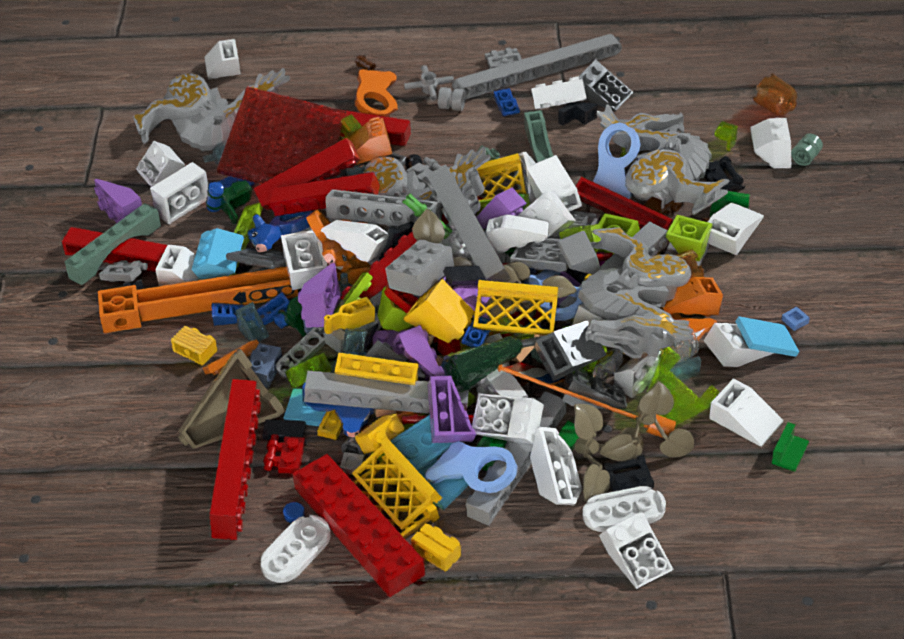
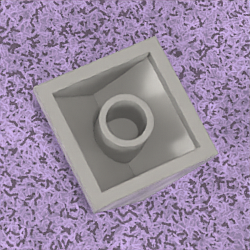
M585 231L557 242L569 269L593 275L601 270L598 257Z

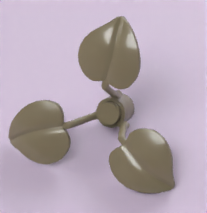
M426 209L413 225V236L417 241L426 240L432 243H440L444 239L445 229L437 215L431 210ZM464 257L453 258L454 266H473Z
M510 262L504 265L510 276V279L505 281L507 283L522 284L521 281L527 280L530 277L529 267L522 262ZM551 276L542 282V286L558 287V298L577 292L573 284L563 276ZM491 298L488 300L487 306L494 302ZM504 299L500 302L505 309L514 304L510 299ZM526 300L519 304L525 311L533 306L530 301ZM497 305L489 310L494 318L503 312ZM515 307L508 313L512 315L518 310V308ZM536 309L533 310V311H532L531 313H529L528 315H529L530 317L535 316V314H536Z
M657 381L639 401L637 406L639 416L636 417L634 437L632 438L631 434L627 432L619 433L610 438L601 447L599 452L601 455L615 461H625L631 458L637 451V446L634 442L638 439L640 422L645 425L653 423L656 425L665 439L659 445L660 450L668 457H682L690 453L694 448V438L685 429L674 430L667 436L661 428L656 414L665 415L669 413L674 406V400L669 389L663 383Z
M575 404L574 423L576 434L579 437L575 442V450L579 454H584V458H588L594 463L588 466L584 474L583 494L584 501L587 502L593 496L608 492L610 475L606 470H602V464L590 456L597 453L599 448L604 445L598 444L595 439H592L596 437V432L600 431L603 426L602 415L592 405ZM626 427L620 433H630L633 438L635 428ZM640 432L638 433L637 441L634 442L637 446V451L629 459L636 458L643 451L644 442Z

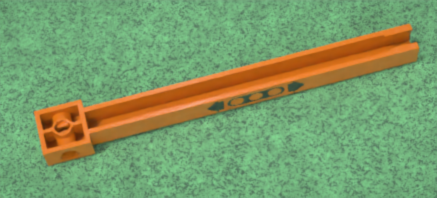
M353 256L350 258L352 268L346 273L336 268L340 290H344L348 286L352 287L362 273L370 270L371 265ZM287 267L140 290L136 289V285L98 291L99 314L103 332L108 333L142 327L141 322L212 311V303L236 305L269 302L282 292L287 299L295 298L301 292V289L292 290Z

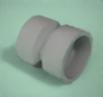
M441 87L438 94V108L449 109L451 107L452 110L463 111L466 96L465 90L454 89L452 91L450 88Z

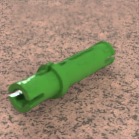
M411 193L402 201V203L415 212L414 215L416 217H420L427 209V205L420 203ZM442 222L445 229L444 239H446L453 230Z

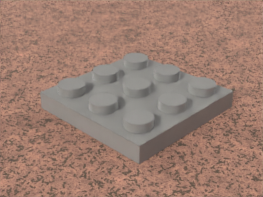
M545 238V240L538 243L534 241L527 243L524 247H516L510 257V262H522L529 268L536 270L548 269L554 272H563L568 268L557 244L561 239Z

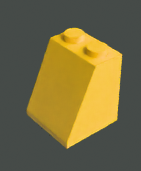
M441 279L418 298L403 320L415 327L421 325L422 330L425 329L427 333L449 343L454 338L458 340L465 333L463 329H466L472 323L471 318L475 311Z

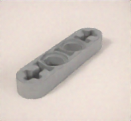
M314 327L279 359L276 368L280 376L286 378L293 375L326 344L324 327ZM311 338L319 339L318 344L314 346L308 342ZM297 351L305 352L304 357L300 359L294 357ZM282 366H289V369H282Z

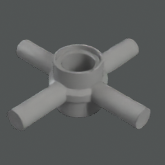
M423 65L421 66V80L404 83V89L422 87V92L429 94L431 100L435 101L437 99V85L454 82V77L436 78V74L429 72L427 66Z

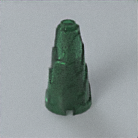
M508 336L491 343L466 348L455 353L451 352L444 356V360L449 362L444 364L447 375L452 377L455 386L459 385L461 387L457 391L463 393L494 372L500 364L504 365L516 358L521 353L523 345L519 338Z

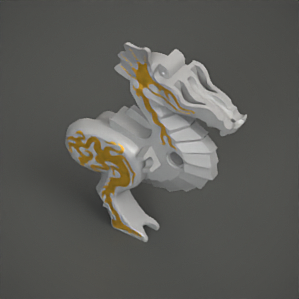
M282 68L277 73L271 70L265 76L258 74L255 85L248 86L235 101L228 104L227 99L221 98L218 88L210 90L205 80L199 75L182 74L169 82L167 93L163 99L153 101L144 112L133 115L143 144L148 142L149 134L156 125L163 120L171 119L182 142L201 151L213 150L215 152L223 147L226 148L233 142L236 143L239 137L243 135L249 121L255 116L256 125L252 126L254 130L248 131L251 137L247 138V140L251 143H260L262 148H269V140L273 137L272 131L279 125L276 114L283 110L277 88L288 82L290 76H285V68Z
M608 104L604 112L597 111V116L602 120L600 126L604 129L611 124L625 123L638 134L641 142L639 151H651L638 155L636 161L627 172L625 186L635 198L644 201L649 200L652 196L662 200L661 209H664L665 204L672 200L675 203L690 202L694 204L692 214L695 215L728 194L727 190L721 189V187L729 183L728 179H721L717 182L699 181L700 178H704L706 169H709V160H711L712 154L708 149V144L701 141L700 136L684 133V116L681 112L679 115L662 114L656 116L639 113L630 120H619ZM625 131L614 134L612 136L613 142L625 147L628 153L631 148L629 134Z
M484 146L478 152H474L471 149L466 155L457 154L454 166L448 167L474 214L479 211L481 206L477 196L481 195L485 190L477 169L491 158L490 154H485L486 149ZM378 157L371 160L363 169L362 174L375 173L380 184L378 195L405 198L411 193L418 200L437 202L434 197L437 195L436 192L432 193L429 187L426 188L425 183L419 182L414 170L406 173L403 165L395 158ZM438 204V218L441 220L443 215L441 209L444 206H439ZM329 218L331 223L335 221V219ZM374 224L386 232L389 230V226H386V224Z
M620 227L594 229L593 234L599 236L601 240L599 242H590L593 248L608 250L625 259L622 267L599 270L581 283L578 298L583 302V305L591 310V313L602 316L605 319H611L610 321H596L593 319L587 326L586 341L593 340L595 343L619 349L629 357L641 358L644 351L652 357H658L660 348L670 347L674 342L692 340L694 335H691L693 329L688 328L689 321L674 320L668 312L660 309V307H665L666 301L674 299L677 287L684 286L690 280L691 269L687 262L678 256L670 254L650 256L648 254V246L645 243L628 236Z

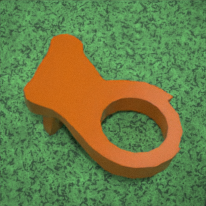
M361 69L357 77L359 85L356 91L355 106L361 113L389 117L397 110L398 106L396 100L387 91L389 85L395 83L397 79L396 74L391 71L381 72ZM364 99H376L386 109H373L365 103Z

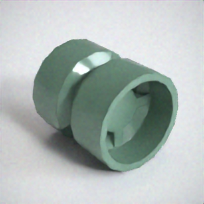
M805 134L792 149V159L801 166L809 165L823 148L821 139L814 134Z

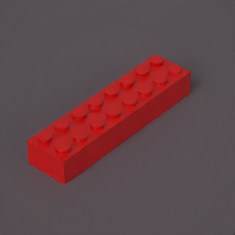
M232 379L210 509L211 535L215 539L237 540L238 532L243 530L242 514H245L246 502L244 500L248 496L249 488L247 480H250L251 477L250 463H253L254 456L252 448L256 444L255 430H258L259 423L257 415L261 411L260 389H257V381Z
M328 454L292 473L295 490L319 517L327 521L329 529L389 597L425 576L424 559Z

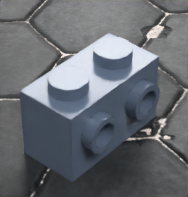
M259 343L256 350H253L251 353V368L265 388H269L277 373L276 364L282 358L281 347Z

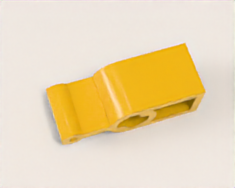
M367 296L347 303L339 308V312L324 316V331L326 334H331L333 331L341 328L353 330L375 321V307Z

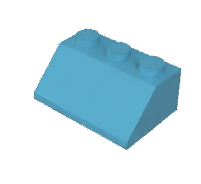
M218 228L205 231L199 241L192 271L200 280L234 274L238 262L227 260L226 254L241 250L244 237L240 234Z

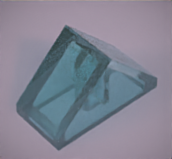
M253 302L235 310L238 329L249 342L255 339L259 342L269 337Z

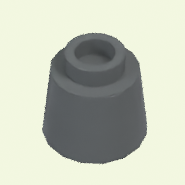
M348 437L341 446L343 454L347 452L363 455L355 437Z

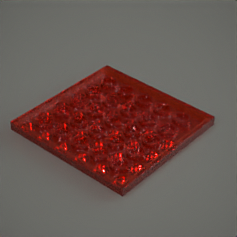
M247 86L217 167V173L263 184L336 144L339 141L347 112Z

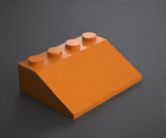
M375 117L370 119L369 122L364 124L349 138L360 158L356 165L393 154L383 118Z

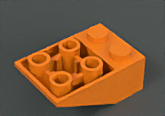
M692 277L684 286L677 287L674 299L666 301L665 307L660 308L669 314H701L710 317L712 315H719L723 294L714 278Z

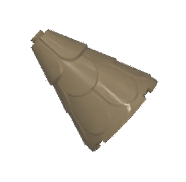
M238 349L230 356L216 379L212 381L202 399L197 401L179 429L180 435L178 439L184 446L189 445L195 449L222 440L232 379L257 381L261 402V411L257 415L259 423L279 417L286 411L278 399L267 391L251 368L252 363L242 349Z

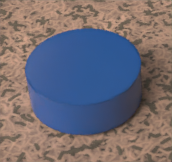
M298 502L287 504L283 509L284 519L292 523L294 520L305 516L303 505Z

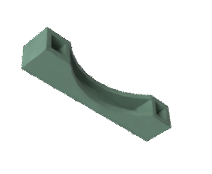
M541 110L525 112L524 129L535 161L538 163L553 156L545 119Z
M144 203L65 261L68 277L76 283L83 285L95 276L104 259L119 244L135 236H148L161 226L158 210Z

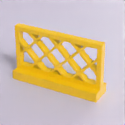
M519 154L487 161L477 169L481 180H485L483 182L484 188L488 183L495 185L490 192L484 190L483 193L487 196L481 200L493 199L496 196L494 193L498 188L506 191L516 183L521 185V189L516 190L518 194H527L523 174L524 168ZM519 171L515 178L509 176L511 172ZM502 176L498 182L492 180L493 177ZM506 178L511 180L507 187L501 185Z
M479 280L473 327L480 330L548 335L554 332L558 287ZM482 297H490L494 302L485 308L481 303ZM504 299H510L514 304L505 309L500 302ZM525 300L533 304L527 311L519 305ZM544 302L553 303L552 309L546 313L540 308V305ZM497 305L503 312L494 318L489 310ZM517 307L523 314L513 319L508 312ZM537 308L542 316L534 321L528 314ZM485 313L491 318V321L487 324L478 323L479 317ZM504 315L511 320L506 326L500 325L498 322ZM524 317L531 322L526 328L520 327L517 323ZM546 319L550 323V330L541 329L537 324Z
M338 352L335 374L415 385L416 381H419L417 374L419 366L415 363Z
M384 437L380 441L382 445L355 469L352 474L394 522L404 530L433 502L437 504L442 497L387 437ZM385 453L387 456L386 464H377V458ZM390 468L399 469L398 478H389ZM365 469H371L370 479H362L360 474ZM376 469H385L384 478H375ZM388 482H398L397 492H387ZM402 482H411V492H401ZM374 483H384L383 492H374ZM387 496H396L395 506H386ZM401 496H410L409 506H400ZM415 496H424L426 498L420 506H414ZM399 510H409L408 517L401 523L398 519Z
M385 454L381 457L382 462L379 464H386L387 456ZM390 468L389 477L398 478L399 469ZM371 469L360 477L362 479L371 478ZM357 479L353 481L357 487L361 485ZM388 482V485L398 484V482ZM402 482L401 491L411 492V482ZM362 491L365 494V496H367V498L370 500L372 497L368 491ZM387 496V498H396V496ZM401 496V497H400L401 499H409V500H410V496ZM415 496L414 506H420L426 498L424 496ZM433 503L421 513L424 516L422 519L413 521L401 533L405 539L430 520L434 523L440 518L437 507ZM375 505L381 513L385 511L380 505ZM399 510V512H408V511H409V510ZM387 519L394 527L397 525L393 519Z

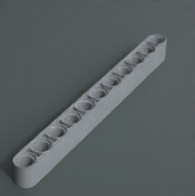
M604 35L460 77L452 83L453 90L464 89L465 99H469L593 62L595 59L600 60L617 55L622 50V45L614 35Z

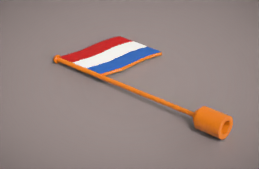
M519 362L504 367L500 364L497 368L499 372H507L635 420L638 417L554 386L559 382H563L565 377L553 382L548 371L527 363ZM656 414L658 423L665 434L669 436L675 429L676 421ZM654 423L643 425L647 433L663 438Z

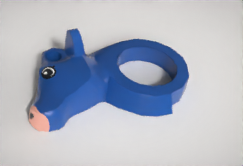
M314 211L276 216L269 224H266L256 214L253 216L255 228L248 231L249 241L256 247L257 252H265L272 248V245L281 235L293 234L309 228L310 225L306 217ZM302 216V217L299 218V219L286 222V221H288V220H290V219H292V218H294V217Z
M305 383L303 384L302 388L303 402L305 397ZM304 402L308 407L316 411L329 412L335 410L343 424L344 434L349 437L358 435L361 427L367 424L370 415L375 411L373 408Z

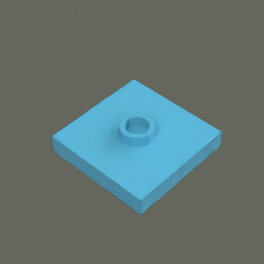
M293 388L284 415V421H303L306 425L319 427L326 412L316 411L308 407L303 402L302 389Z

